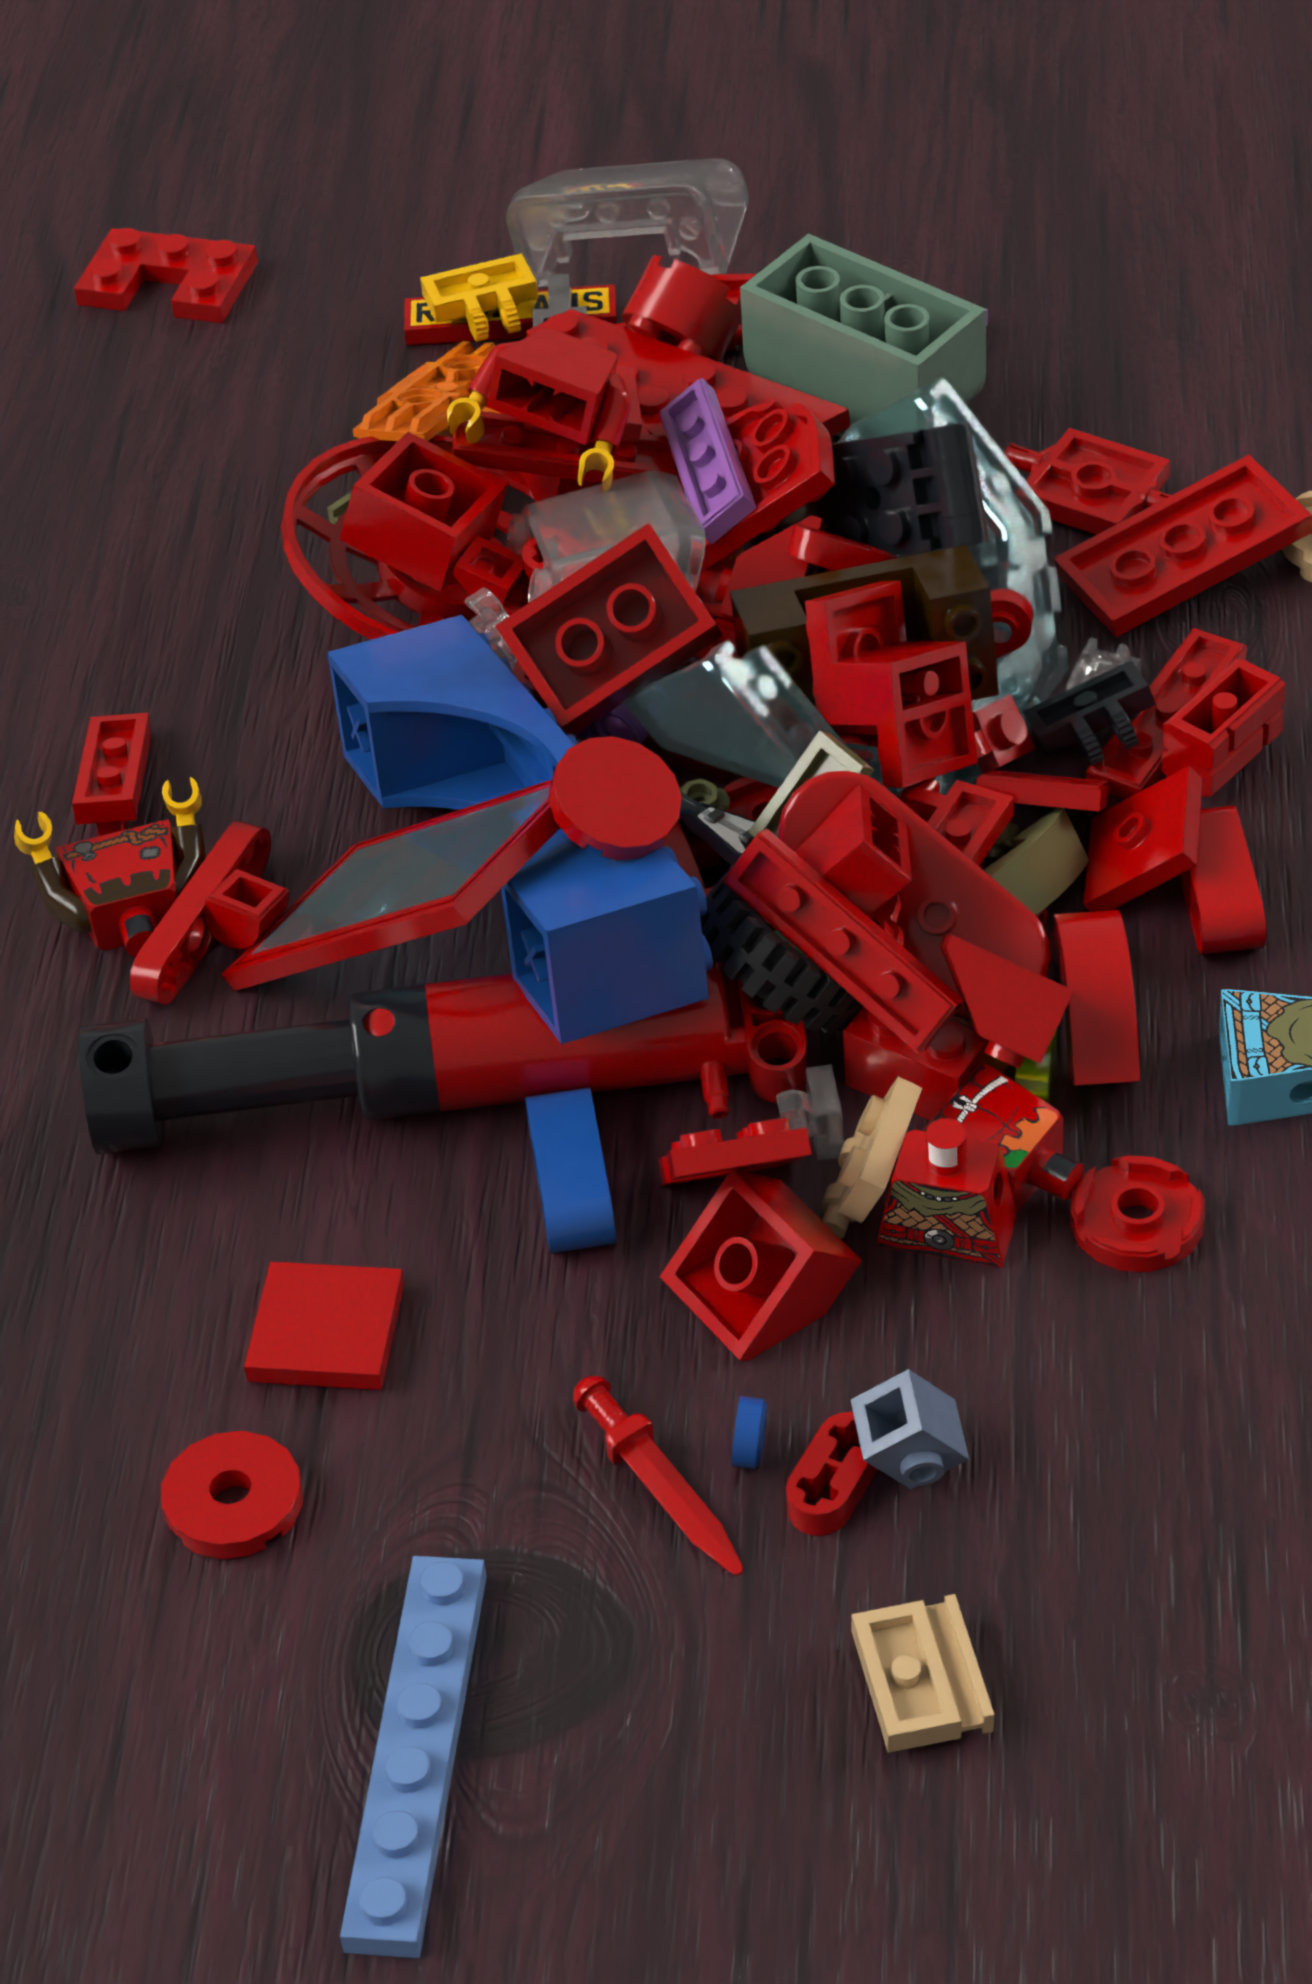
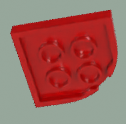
M776 400L767 401L744 409L726 419L757 508L712 545L698 532L678 472L681 562L695 575H698L715 563L727 560L736 549L760 533H767L773 530L783 518L806 503L819 500L826 494L829 488L835 485L833 447L829 432L802 404L796 403L794 407H782Z

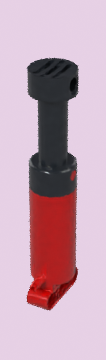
M760 915V917L762 918V920H763L773 931H776V930H777V929H775L769 922H767V921ZM713 961L712 970L706 972L708 999L562 1045L527 1000L519 984L513 979V974L508 973L355 992L348 999L349 1019L154 1043L151 1026L147 1018L82 1026L79 1030V1063L88 1131L93 1149L97 1155L161 1147L164 1144V1120L353 1096H359L362 1115L365 1119L378 1120L523 1102L525 1097L589 1087L591 1093L701 1079L703 1097L707 1103L709 1115L714 1119H722L729 1113L728 1100L730 1093L727 1076L748 1073V1080L752 1091L759 1098L770 1103H784L793 1100L801 1094L806 1085L807 1041L802 1021L796 1025L786 1020L783 1011L780 1009L773 1013L769 1009L757 1007L763 1004V999L757 994L753 998L741 989L744 984L739 979L730 980L722 971L725 966L724 963ZM773 1058H783L790 1061L783 1065L766 1063L767 1060Z

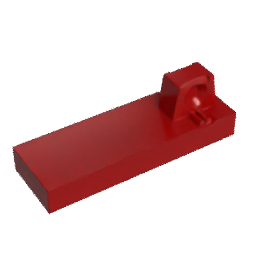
M149 712L90 717L72 801L76 825L96 823L98 836L126 830V821L136 820L152 737Z

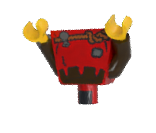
M190 777V784L193 790L190 799L183 803H177L172 800L173 796L169 780H166L163 785L162 795L167 809L172 815L176 816L177 827L171 828L169 819L55 847L57 856L53 858L48 848L52 836V823L49 817L41 811L38 812V823L44 834L36 839L28 838L23 834L21 824L17 819L14 831L15 845L21 852L33 857L35 865L30 866V869L48 913L77 933H88L97 949L106 951L125 946L127 953L136 958L139 950L206 858L202 824H195L194 814L199 811L202 805V796L197 782Z

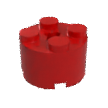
M652 256L622 314L623 321L631 331L721 362L742 320L740 298L737 304L734 305L726 298L730 287L694 266L674 259L669 269L660 266L662 256Z

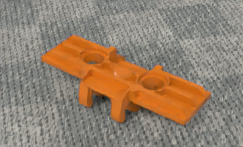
M462 341L437 361L426 362L377 398V406L363 416L362 422L353 428V437L364 438L373 436L379 440L399 441L407 432L426 441H429L436 435L453 437L447 420L448 406L456 399L469 398L471 393L467 388L489 352L495 347V344L486 342L478 349H475L470 341ZM486 403L481 410L485 412L503 414L501 412L486 407Z

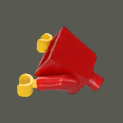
M542 328L521 341L498 344L489 352L467 389L471 393L469 398H459L449 404L447 420L450 433L454 434L458 425L468 421L465 430L468 443H475L480 440L485 432L481 410L486 403V407L581 444L587 445L591 440L595 444L594 448L588 449L580 457L578 483L582 486L584 475L589 470H600L604 473L601 492H605L612 485L614 460L610 453L611 450H616L619 447L631 409V401L624 379L615 374L618 356L614 352L604 349L603 345L595 338L583 337L578 339L551 328Z

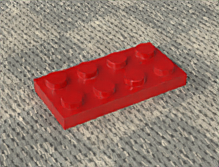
M1247 455L1054 557L1056 575L1115 637H1118L1311 534L1312 515L1250 455Z

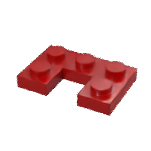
M111 228L74 287L76 302L80 306L126 311L144 281L180 285L171 299L175 318L223 324L258 264L256 246L234 243L229 240L215 241L191 238L181 234L166 235L141 232L132 228Z
M779 1118L748 1124V1127L736 1132L737 1139L722 1141L720 1129L681 1135L680 1141L671 1143L672 1150L666 1153L667 1156L661 1157L658 1160L662 1186L726 1176L731 1170L750 1172L794 1164L812 1155L807 1127L790 1130L788 1118Z

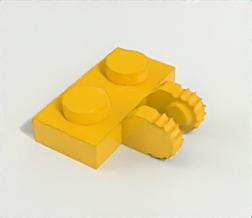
M522 253L420 277L422 295L436 323L460 321L467 318L470 332L476 342L486 340L489 337L488 320L483 312L498 309L503 327L508 334L519 332L521 329L516 306L523 302L539 299L537 281Z

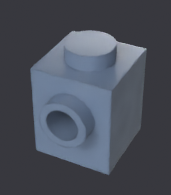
M907 1369L851 1399L863 1460L906 1487L913 1489L917 1486L934 1483L944 1475V1472L969 1460L955 1399L911 1370Z

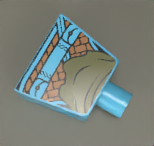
M1221 989L1218 1036L1228 1125H1242L1312 1114V997Z

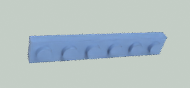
M413 1556L340 1933L343 1953L420 1958L487 1578L484 1560Z

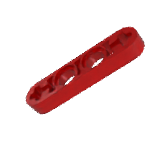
M234 821L225 830L134 959L130 974V990L134 996L162 1005L170 1004L176 998L216 941L204 920L205 898L234 869H239L260 878L267 866L272 846L271 835L268 829L242 821Z

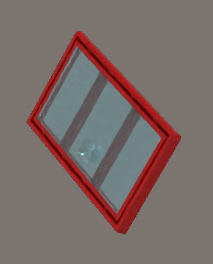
M552 779L354 844L221 975L231 988L237 991L466 925L560 829L554 820L548 801Z

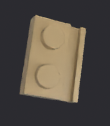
M955 1594L944 1596V1603L925 1606L923 1600L851 1614V1632L888 1753L960 1739L961 1732L981 1728L983 1734L994 1732V1711Z

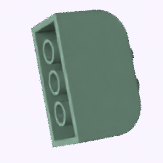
M809 233L740 287L743 352L749 373L848 408L851 427L836 434V436L847 441L942 426L975 398L985 384V308Z

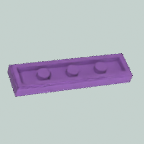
M701 378L664 407L659 415L698 532L712 545L757 507L715 390Z

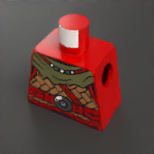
M950 1118L933 1121L929 1124L926 1131L912 1130L907 1132L892 1176L877 1238V1246L1003 1268L1017 1220V1209L1002 1148L993 1142L967 1138V1131L964 1125Z

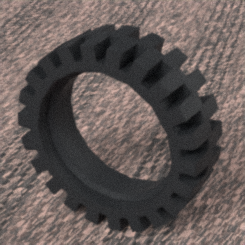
M732 865L706 896L707 913L700 916L702 934L709 944L713 961L724 963L725 966L722 971L730 980L739 979L744 984L741 989L752 998L756 994L763 999V1006L773 1013L778 1009L782 1010L786 1020L796 1025L802 1021L807 1029L816 1032L820 1028L825 1033L832 1034L836 1030L838 1032L845 1030L863 1008V1005L811 959L805 957L783 941L752 907L722 882L733 867Z

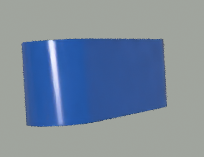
M590 1087L525 1097L530 1138L550 1254L617 1244L610 1191Z

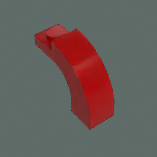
M1119 910L1054 914L1055 932H1050L1051 958L1058 966L1061 985L1074 990L1064 1012L1069 1078L1074 1086L1140 1081L1133 977L1125 927Z

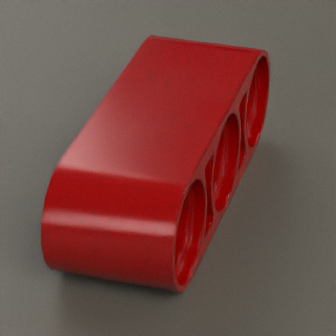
M1232 805L1200 809L1197 865L1178 875L1198 952L1200 955L1264 949L1266 944L1264 907L1237 808Z

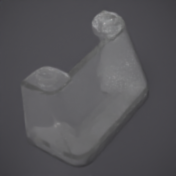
M721 158L568 169L555 172L515 192L506 211V224L515 254L522 253L537 281V287L548 286V275L555 274V264L557 262L569 263L573 253L571 240L660 233L664 234L669 255H679L680 251L683 250L693 255L699 261L698 268L709 275L726 274L750 199L741 170L734 163Z
M654 470L613 480L612 485L605 492H601L602 484L528 503L524 506L521 514L513 513L507 532V547L513 548L512 551L522 556L523 546L535 537L544 559L543 569L535 568L532 572L528 590V603L647 523H650L693 590L696 591L705 552V531L674 474Z

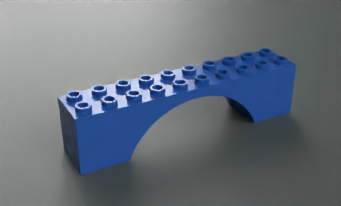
M463 615L327 652L343 755L382 808L437 807L460 810L553 779V772L559 761L569 748L578 744L572 734L566 735L557 725L552 711L549 708L543 709L535 700L527 682L521 683L515 677L508 660L505 657L499 658L491 649L487 636L483 632L477 633ZM530 816L518 819L513 824L521 826ZM560 828L501 888L513 979L519 984L527 1000L561 1045L709 998L706 972L712 970L713 958L709 944L702 934L700 919L701 915L707 913L705 893L699 880L695 876L689 877L679 866L677 858L669 846H662L642 858L615 860L601 856L603 850L595 849L587 844L585 849L571 841Z

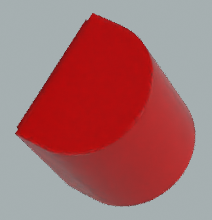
M234 869L205 898L204 920L210 933L225 946L234 949L248 948L285 912L288 906L290 890L239 869Z

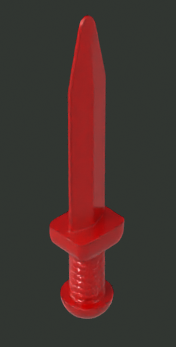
M588 1376L580 1380L573 1392L575 1407L580 1412L588 1411L605 1431L606 1452L610 1461L614 1465L625 1461L692 1544L732 1575H740L743 1572L742 1564L721 1522L653 1442L652 1422L640 1413L628 1416L609 1394L611 1384L605 1378Z

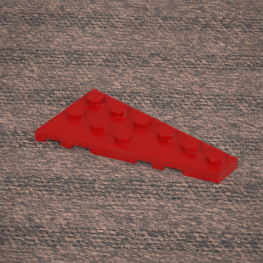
M573 309L553 315L547 321L526 331L527 337L542 328H551L578 339L583 337L595 338L603 345L604 349L610 350L618 356L617 366L634 368L641 418L649 434L666 436L659 415L660 411L701 378L715 390L725 420L754 405L776 400L782 407H794L796 403L805 406L826 427L830 437L851 427L848 408Z

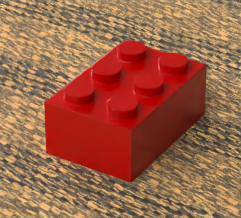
M647 523L495 626L548 708L554 714L561 728L575 735L724 636L650 523Z

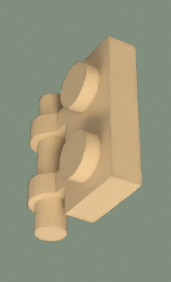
M897 1077L883 1099L876 1095L870 1098L859 1120L854 1136L848 1138L843 1144L838 1158L841 1171L837 1182L830 1184L826 1189L821 1203V1209L824 1213L822 1221L840 1239L845 1236L850 1222L857 1221L862 1223L886 1189L922 1087L901 1077Z

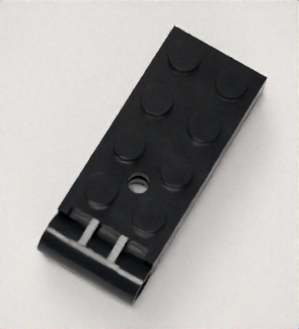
M963 422L832 443L835 485L829 488L826 494L819 500L806 503L783 518L773 530L767 533H760L755 537V545L812 515L825 521L828 525L826 531L828 533L882 549L896 556L988 542L989 535L971 423Z

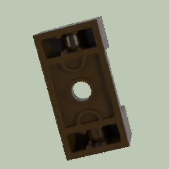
M963 545L729 591L743 698L761 741L767 742L819 730L822 731L821 725H818L816 701L813 695V673L809 638L806 632L805 601L879 581H901L907 641H966L971 701L999 695L990 587L967 546Z

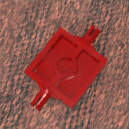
M1069 428L1056 444L1044 451L1037 452L1018 446L1015 443H1010L1004 452V466H1010L1030 473L1029 477L1017 490L1018 509L1095 535L1171 496L1159 491L1169 479V459Z

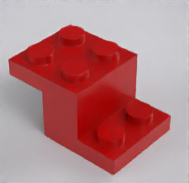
M879 581L805 601L806 632L810 645L813 695L816 701L818 725H877L878 758L881 763L883 786L904 788L978 763L966 641H907L901 581Z

